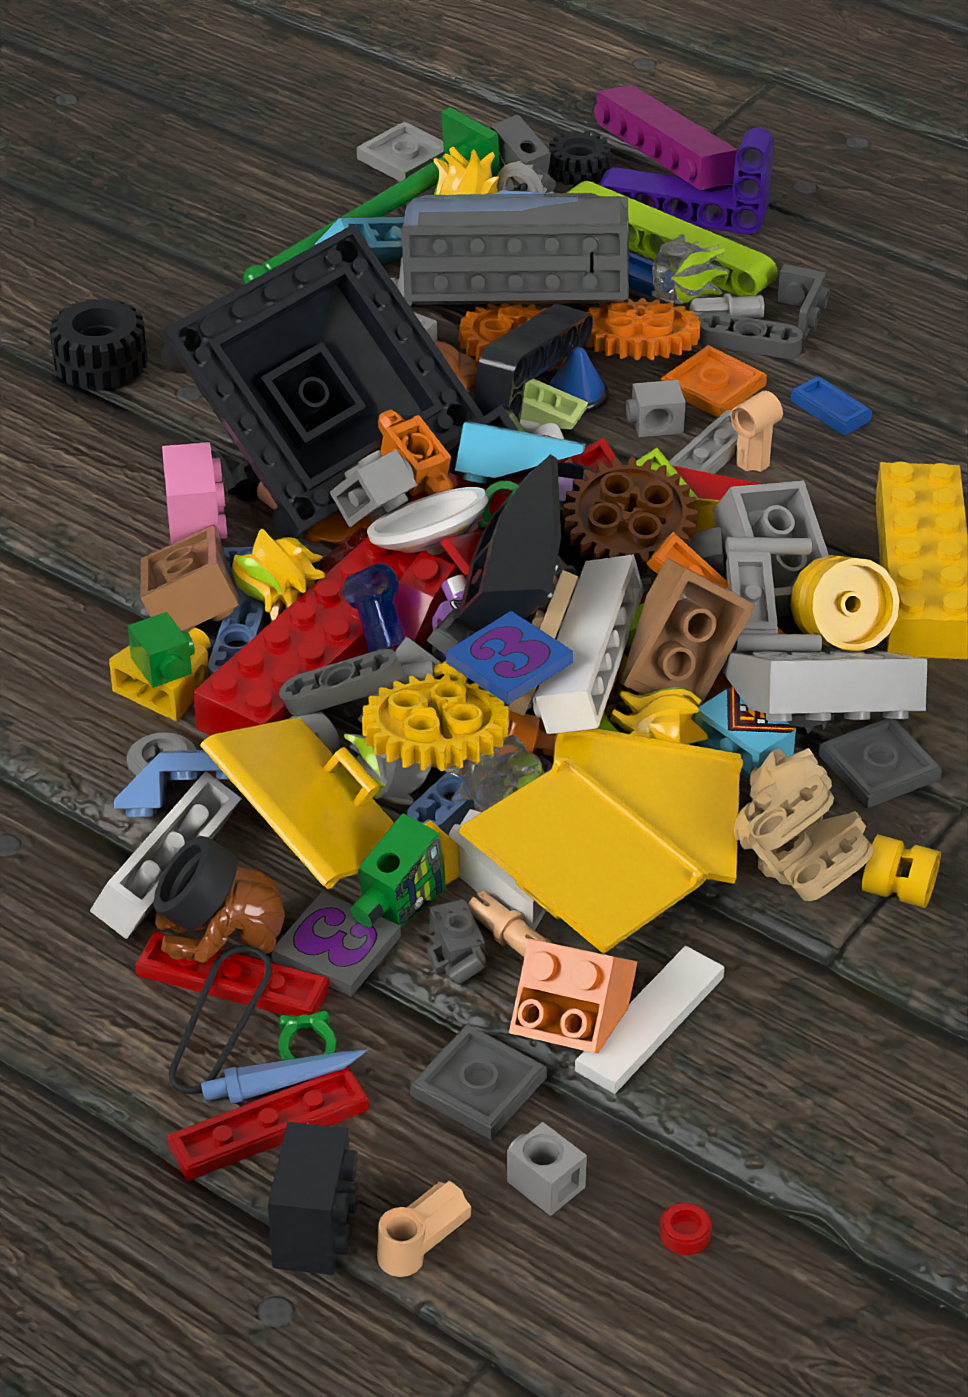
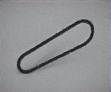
M239 945L225 950L213 962L170 1065L169 1080L176 1090L185 1094L203 1092L201 1084L194 1087L180 1084L176 1078V1071L219 966L224 959L232 954L248 952L260 957L264 962L265 973L206 1081L216 1079L270 981L272 965L270 958L264 951L253 946Z

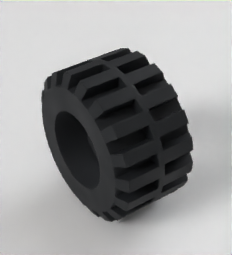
M106 298L99 300L87 299L84 302H76L71 304V307L61 309L59 315H55L52 319L50 337L54 369L61 380H67V384L72 386L79 385L82 389L96 388V390H104V388L120 387V384L123 383L128 384L134 380L133 377L140 376L143 373V368L147 365L145 325L142 314L137 312L136 308L132 305H125L123 301H112Z

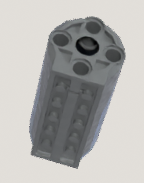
M593 193L424 195L413 199L406 206L404 224L402 226L404 298L407 302L412 301L415 305L621 303L629 301L628 196H598Z

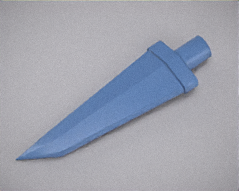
M370 1049L343 1051L224 1069L225 1077L201 1082L204 1100L207 1102L229 1097L230 1104L242 1102L247 1098L345 1069Z

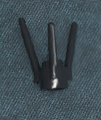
M216 451L214 455L215 458H220L221 472L227 482L228 494L235 495L238 499L245 502L259 500L257 488L260 479L248 460L243 456L244 461L236 467L232 475L222 452Z

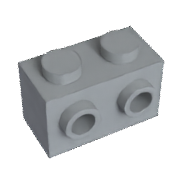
M397 449L384 456L378 450L358 462V465L345 472L346 479L329 492L349 527L368 517L374 522L408 501L405 494L417 486V483L414 480L412 467L407 460L400 456Z

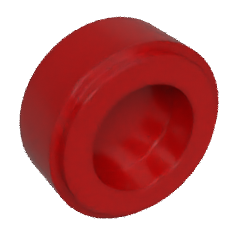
M691 1203L672 1205L661 1216L660 1239L663 1245L673 1253L679 1255L697 1254L703 1251L710 1242L711 1218L698 1205Z

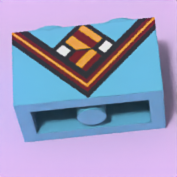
M733 686L698 707L699 711L696 713L695 723L707 733L708 739L698 741L697 743L704 748L741 754L743 767L740 774L750 780L751 771L754 767L760 768L773 750L779 748L784 751L787 757L794 753L796 729L787 721L766 720V713L750 710Z

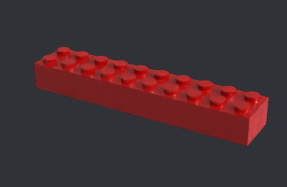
M448 472V477L453 483V489L465 487H479L485 491L487 489ZM426 491L419 493L405 504L429 496ZM498 493L492 497L490 501L492 516L507 497ZM482 514L465 534L481 532L478 529L477 523L483 521ZM367 537L327 572L324 578L318 580L193 691L196 729L211 736L217 733L287 720L293 715L290 714L279 695L282 685L298 674L367 654L399 580L420 552L404 553L384 549L371 543L369 537ZM446 551L434 555L454 564Z

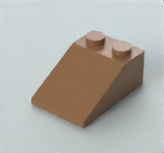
M211 525L141 558L140 598L150 617L168 612L181 631L186 630L189 632L193 628H197L196 625L209 619L219 621L234 612L235 607L239 606L238 591L215 525Z
M667 558L646 596L620 683L643 695L670 687L685 688L702 700L697 707L701 706L750 617L755 604ZM693 713L692 719L696 717V713Z

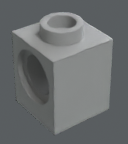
M678 380L633 384L632 399L626 400V415L629 423L634 422L638 437L684 433L686 402Z
M542 1122L528 1134L523 1133L511 1143L507 1150V1182L551 1216L585 1188L587 1155Z

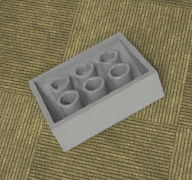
M822 648L820 652L736 651L732 649L721 668L750 710L766 713V720L792 721V714L805 713V719L827 721L831 720L832 713L844 712L845 719L853 720L870 719V712H882L883 718L907 719L909 718V711H926L927 658L869 648L862 651Z

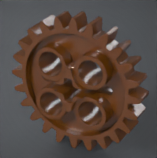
M630 457L628 465L622 466L618 458H614L613 467L608 468L602 462H598L596 474L585 469L583 481L574 479L572 491L566 492L565 504H563L564 532L570 533L571 546L580 545L581 557L593 553V560L634 554L636 564L643 573H647L648 565L646 563L672 532L687 545H689V539H694L698 511L695 510L696 497L689 496L690 485L679 486L680 475L678 473L667 477L666 465L659 467L656 471L651 469L652 463L650 459L643 466H637L635 458Z

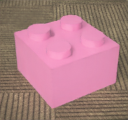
M210 442L162 446L171 544L211 525H215L220 539L227 538L226 516L221 514L224 513L225 507L220 458H212Z

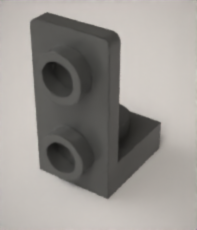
M784 264L780 271L777 302L801 307L798 328L802 330L803 341H805L810 329L817 328L820 309L825 310L829 301L830 288L825 287L826 272Z

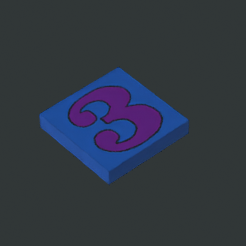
M510 611L447 650L446 663L506 704H510L573 663V650Z

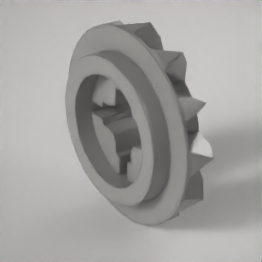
M521 160L505 165L497 175L499 176L497 192L500 190L516 191L520 184L523 183L528 185V189L525 192L545 193L547 191V188L543 187L541 182L543 175L536 174L533 170V165H525Z
M155 733L147 735L136 741L127 753L129 774L137 776L161 752L167 750H196L190 740L178 734ZM167 771V782L174 787L177 780H171L170 771Z

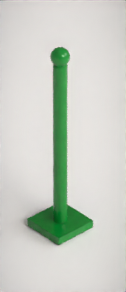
M451 107L443 110L441 118L444 154L451 155L449 149L455 147L469 162L473 149L477 152L480 161L493 152L495 157L491 163L492 177H497L500 171L498 133ZM442 156L441 158H439V160L442 159V160H444L446 163H448L443 156ZM432 162L340 218H374L387 215L437 185L439 179L437 166ZM338 219L265 261L262 265L256 264L248 267L243 275V283L246 284L315 246V243Z

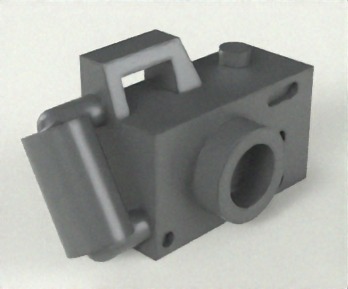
M465 899L429 907L430 926H428V931L430 935H434L436 942L427 949L428 958L436 975L446 972L450 981L460 985L486 967L485 942ZM443 956L444 961L439 963L437 957Z

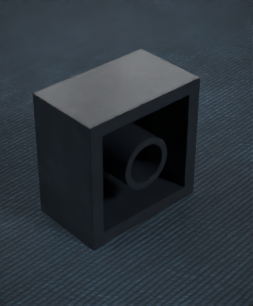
M287 1122L268 1201L272 1268L334 1275L338 1255H347L350 1241V1224H345L347 1213H356L359 1196V1183H354L358 1152L356 1150H349V1128Z

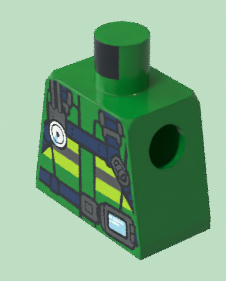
M404 813L395 821L358 869L362 896L350 908V912L359 924L370 928L382 917L403 927L446 889L440 833Z

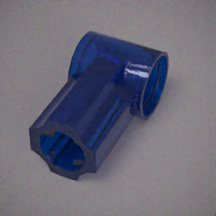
M384 563L374 564L349 575L343 585V594L346 601L351 607L358 610L369 653L381 649L399 647L404 640L393 599L398 592V578L395 571Z

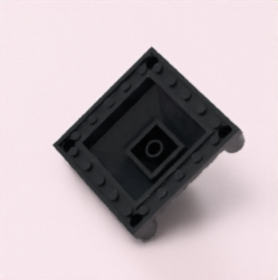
M355 224L172 324L161 333V337L164 340L160 349L163 363L168 369L176 373L187 372L191 375L194 383L206 401L209 402L214 413L230 433L233 441L245 459L248 460L252 469L278 506L273 514V525L276 531L285 538H303L315 525L339 511L329 492L346 479L345 472L358 465V462L363 458L381 450L383 434L378 428V419L381 413L391 409L399 413L405 421L419 415L442 445L462 432L464 422L476 423L484 417Z

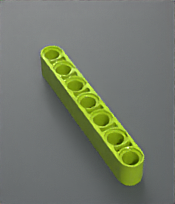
M583 181L567 192L625 197L590 181ZM628 197L630 250L679 270L686 258L692 253L710 252L724 248V252L711 258L706 263L690 266L682 272L691 276L713 269L726 271L728 275L716 276L708 283L737 296H756L776 280L778 275L777 267L774 261L767 255Z

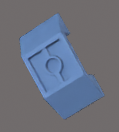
M167 750L159 753L114 799V809H125L126 817H150L153 814H157V808L168 804L167 771H170L171 780L198 779L201 777V771L216 770V779L229 778L204 750Z

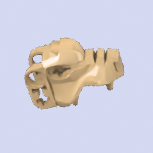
M778 748L767 756L760 768L755 766L751 771L750 796L753 798V801L748 803L738 814L734 826V836L736 841L740 840V844L744 849H753L758 855V869L762 870L766 877H774L780 884L791 885L804 901H813L827 894L863 867L871 858L873 847L863 835L866 825L856 811L823 820V814L829 810L834 800L833 794L829 790L832 787V781L823 766L817 765L818 761L810 749L807 748L787 757L784 751Z

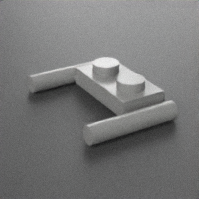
M727 537L725 549L728 556L726 561L728 589L755 604L750 617L734 644L735 650L820 652L822 649L821 634H778L770 554L810 555L812 550L811 538Z

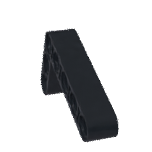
M554 304L488 344L479 359L473 401L482 414L486 416L498 406L508 405L520 422L526 383L566 358L573 348L583 347L587 343L593 328V315L560 304Z

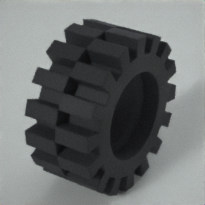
M578 130L572 131V135L564 132L561 133V137L555 136L553 141L549 143L551 156L548 170L550 176H554V180L557 182L563 180V184L567 186L572 182L574 187L583 181L600 183L604 173L610 169V143L607 144L608 140L605 137L600 139V135L597 133L590 136V131H584L583 134H579Z

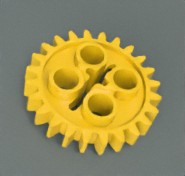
M427 673L425 680L419 681L414 676H409L408 684L394 681L393 690L380 687L379 696H369V705L363 706L362 732L363 736H366V745L374 746L375 755L386 753L387 762L389 763L402 759L403 768L411 766L414 762L420 763L421 771H425L430 764H436L440 771L445 770L446 763H453L456 767L463 768V760L465 759L479 763L480 753L488 756L494 755V747H502L503 737H508V706H504L502 700L487 690H483V687L477 683L467 684L466 676L459 678L457 681H452L448 673L441 680H435L431 673Z

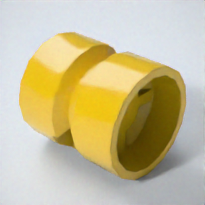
M877 834L872 843L873 854L865 866L862 891L886 898L892 893H897L899 901L926 908L938 874L941 851L919 845H914L908 850L905 849L903 841ZM903 865L911 868L908 878L900 877Z

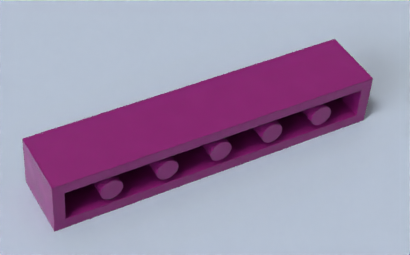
M634 85L597 91V104L594 108V114L598 125L699 190L733 184L735 157L738 149Z

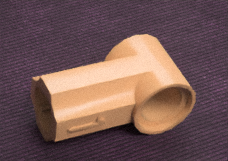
M769 391L759 392L733 408L730 414L733 428L738 433L737 466L745 471L756 470L761 472L770 465L773 425L782 419L783 408L778 398Z
M450 1180L447 1183L438 1182L407 1208H392L385 1212L380 1218L378 1226L377 1260L381 1269L389 1275L397 1277L410 1276L416 1273L422 1266L424 1254L470 1218L471 1205L465 1199L463 1191Z

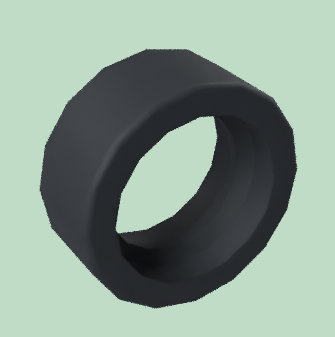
M197 836L189 840L174 855L159 879L153 902L156 912L183 929L193 930L202 926L222 905L232 887L237 871L235 855L205 836Z

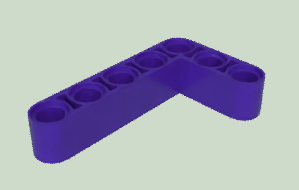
M752 128L744 134L735 157L733 186L723 185L699 190L680 177L623 168L607 170L599 185L609 190L614 189V192L617 191L621 195L628 196L633 200L698 227L739 234H753L761 228L769 206L774 140L769 132L761 128ZM750 149L757 150L759 153L753 152Z

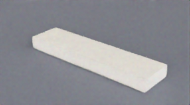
M684 946L629 1004L627 1011L600 1052L584 1051L575 1060V1071L615 1094L723 979L724 966Z

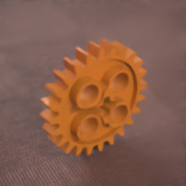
M641 298L639 302H633L629 299L628 302L612 303L610 305L599 303V308L590 307L589 312H587L593 315V328L585 346L594 347V352L605 351V356L619 354L620 359L633 356L635 360H639L641 356H647L650 360H654L655 356L669 358V353L681 355L682 350L690 351L692 345H698V340H700L699 316H694V311H685V306L673 307V302L661 304L658 299L653 302H646L645 298Z
M487 304V309L475 307V312L467 311L466 317L461 318L458 335L460 348L466 349V355L468 356L476 355L475 361L479 362L481 354L488 344L548 308L536 310L534 304L529 305L527 308L522 307L521 304H515L514 306L501 304V307ZM566 358L553 366L560 368Z

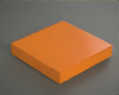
M707 345L663 376L661 381L678 380L686 402L718 418L726 410L731 411L766 386L767 374Z

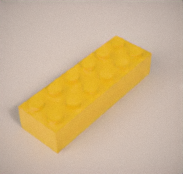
M880 462L875 499L880 566L885 568L894 580L900 600L897 620L889 635L886 636L887 652L921 658L968 659V534L960 465Z

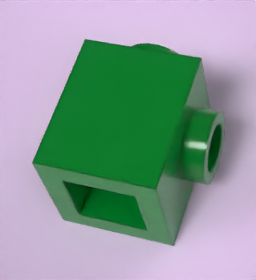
M168 612L128 625L131 658L152 688L192 674L190 656L195 653L192 638L186 630H180Z

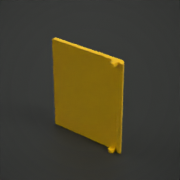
M300 717L213 734L200 744L202 749L327 890L332 888L339 879L358 874L360 864L394 824L391 818L373 799V796L380 789V785L345 747L339 749L333 755Z
M597 728L556 733L553 764L558 757L563 759L566 757L570 758L708 870L710 874L707 879L735 883L737 841L734 836V826L738 816L739 778L741 768L743 767L741 754Z
M558 757L551 770L467 821L459 829V833L514 878L516 880L515 884L557 920L560 918L603 954L697 889L710 874L702 865L568 757L565 759Z

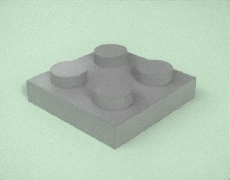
M405 121L357 147L358 160L399 182L434 162V158L439 159L444 155L442 140Z

